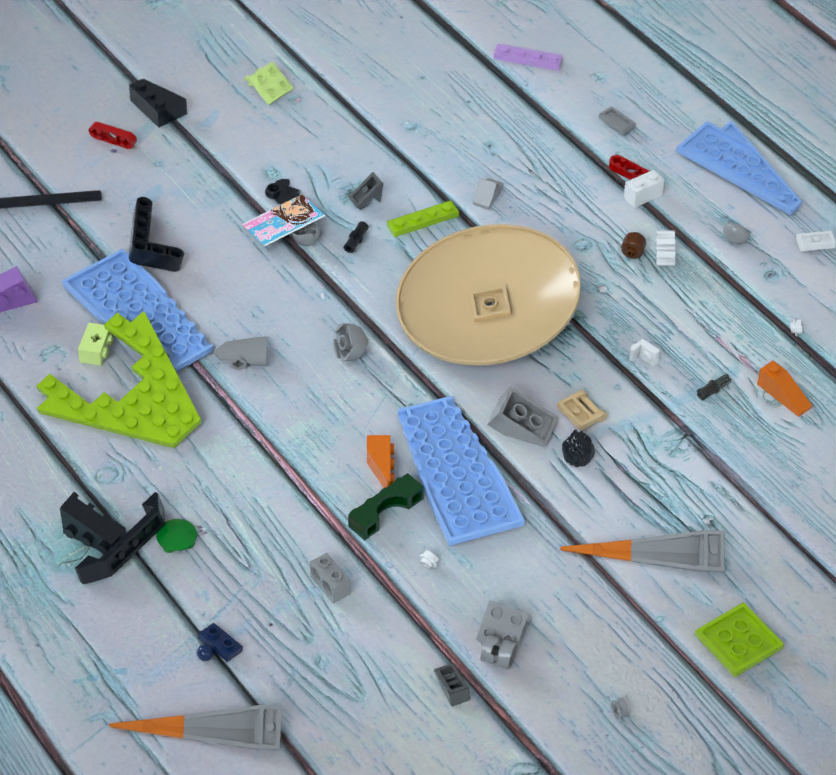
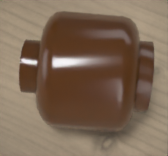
M631 232L625 235L621 245L622 253L631 259L640 258L647 244L645 237L638 232Z

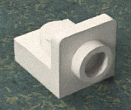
M641 339L637 344L634 343L631 346L629 361L632 363L639 357L652 366L659 363L660 350L646 340Z

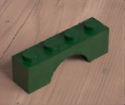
M408 473L397 478L394 483L387 488H383L377 495L368 498L364 504L351 510L348 514V527L365 541L379 531V515L382 511L391 507L412 508L424 499V486Z

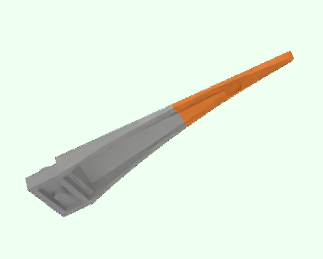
M701 530L640 539L562 546L560 549L562 551L696 572H724L725 531Z
M255 705L180 716L110 723L109 726L118 729L255 750H280L282 705Z

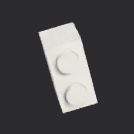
M652 170L625 182L624 199L633 208L663 195L664 179L655 170Z

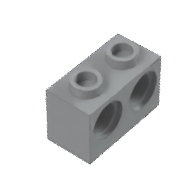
M328 553L310 561V577L333 604L350 595V578Z

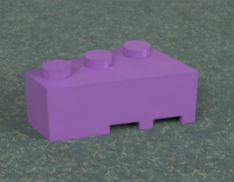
M17 266L0 274V312L38 302L32 287Z

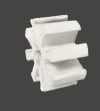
M675 230L656 231V266H675Z

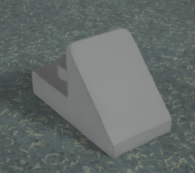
M481 178L473 205L489 210L503 190L504 183L490 178Z

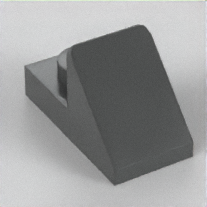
M372 172L348 197L361 210L372 198L381 202L384 183Z

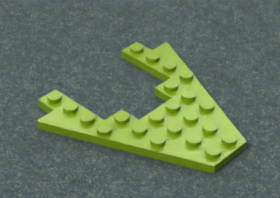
M144 311L132 322L116 313L104 324L107 331L142 356L131 367L132 371L141 377L142 380L119 402L103 392L94 402L89 404L51 374L47 375L36 385L37 390L47 397L37 407V411L40 414L171 448L178 446L201 424V419Z

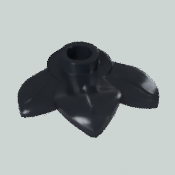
M280 179L267 186L265 195L269 199H274L277 203L283 204L299 196L301 191L290 187L289 179Z

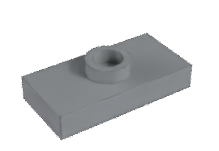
M612 106L599 113L601 120L622 135L636 127L634 121Z

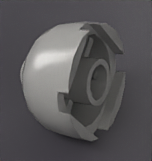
M341 323L335 330V333H338L337 339H333L337 358H342L341 361H353L360 358L368 346V338L364 331L355 324Z

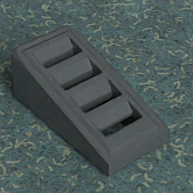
M454 663L434 669V673L451 706H456L470 700L469 687Z

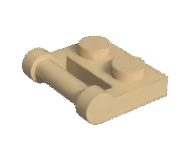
M580 390L557 402V408L579 431L597 422H603L608 417L604 410H600L587 397L588 394L584 390ZM582 403H584L594 414H592Z

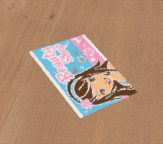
M301 194L242 225L263 246H267L325 215Z

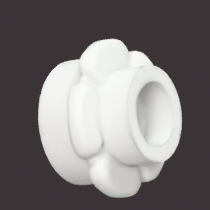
M794 318V322H790L791 333H795V336L803 334L802 319L796 320Z
M426 550L419 556L421 558L420 563L424 567L430 569L437 566L436 563L439 559L432 552Z

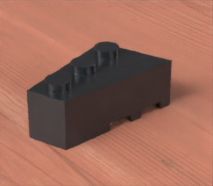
M73 492L60 507L63 534L105 554L127 533L126 528L107 514H104V516L93 510L94 505L90 502L86 505L78 499L79 495Z

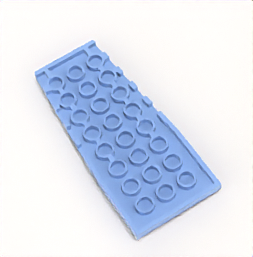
M124 249L62 280L63 287L103 325L116 313L132 322L144 311L176 372L213 352V345L205 340L204 334L196 330L195 324L192 321L189 322L183 310L177 308L176 302L172 298L169 299L167 292L141 265L133 264L129 261V254Z
M452 396L398 409V418L421 483L424 486L428 503L449 546L521 527L525 523L503 476L493 460L488 458L484 446L481 447L478 442L479 438L476 433L473 434L469 422L461 415L462 411L459 407H456Z

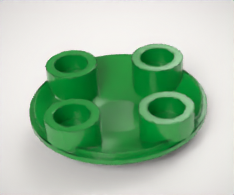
M183 519L166 521L163 528L156 533L157 542L166 553L193 548L197 538V531L194 525Z

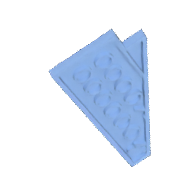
M707 121L677 146V153L789 215H792L801 207L802 201L732 121H729L722 128Z

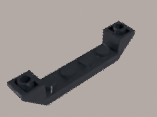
M154 492L142 504L146 515L100 559L88 555L74 568L81 584L113 576L165 525L164 506L157 492Z

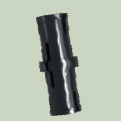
M360 221L355 230L351 231L349 239L344 245L346 252L353 253L357 245L362 242L363 235L369 228L366 222Z

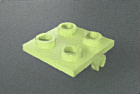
M273 61L263 68H258L253 75L244 77V81L248 80L249 82L247 85L254 86L268 105L293 89V86Z

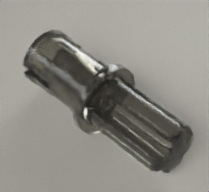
M728 374L716 380H710L707 385L696 391L697 396L700 400H705L712 394H718L720 389L730 384L732 380Z

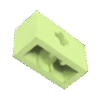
M88 323L78 348L79 362L102 366L104 358L107 359L109 345L113 344L114 335L107 331L104 325Z

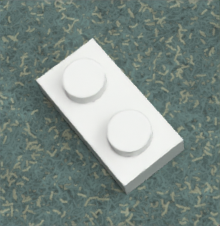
M832 231L796 235L800 252L836 247Z

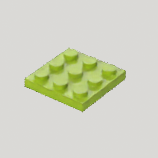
M744 602L695 630V636L734 677L764 661L784 647V643Z

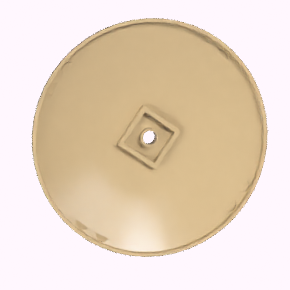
M509 224L476 226L455 232L438 240L413 260L400 280L396 294V311L400 325L407 337L418 348L433 357L462 365L479 366L504 363L521 358L540 349L553 340L567 326L579 304L581 295L580 274L573 257L567 249L558 241L540 231ZM491 302L494 303V304L491 305V306H487V305H486V304L491 303Z

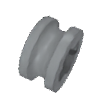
M619 698L618 702L615 700L611 702L612 712L617 719H621L622 716H629V708L623 698Z

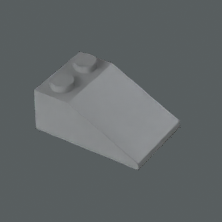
M510 387L500 396L487 425L505 436L545 447L559 417L513 387Z

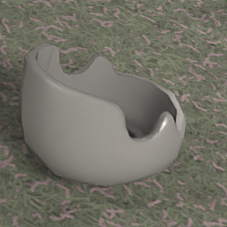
M727 221L723 228L724 237L733 244L745 243L751 233L741 225L731 224V221Z
M312 222L292 232V236L298 244L308 246L319 238L320 229L317 224Z

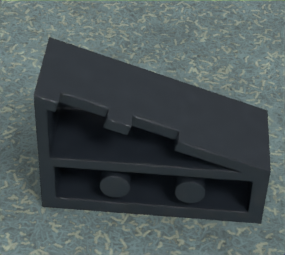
M144 78L129 85L130 101L158 128L187 115L186 98Z

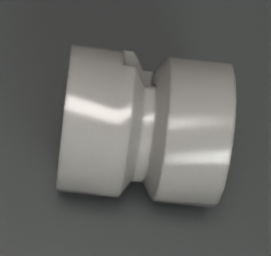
M489 634L485 639L480 660L490 664L497 662L498 666L510 669L516 655L517 643L509 640L502 642L499 637ZM497 647H500V648H499V651H498V655L496 656V655H495L496 649H497Z

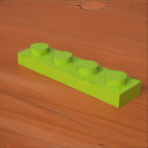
M450 200L387 221V227L394 237H398L459 217V211Z

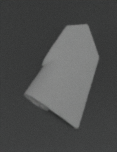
M267 336L226 341L213 351V354L220 360H229L230 367L235 370L244 369L247 363H250V366H267Z

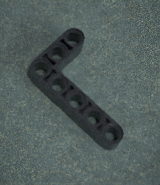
M147 197L137 198L132 220L129 261L137 265L172 272L179 271L184 251L177 247L149 242L153 203Z

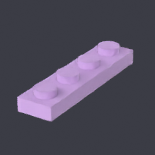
M497 44L494 59L559 71L562 55Z

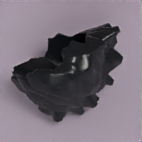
M575 429L562 443L564 460L571 466H586L594 457V444L591 438L586 433H583V431L577 432Z

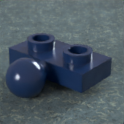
M212 623L198 633V639L204 643L197 649V657L201 661H209L215 652L228 662L243 650V646L215 623Z

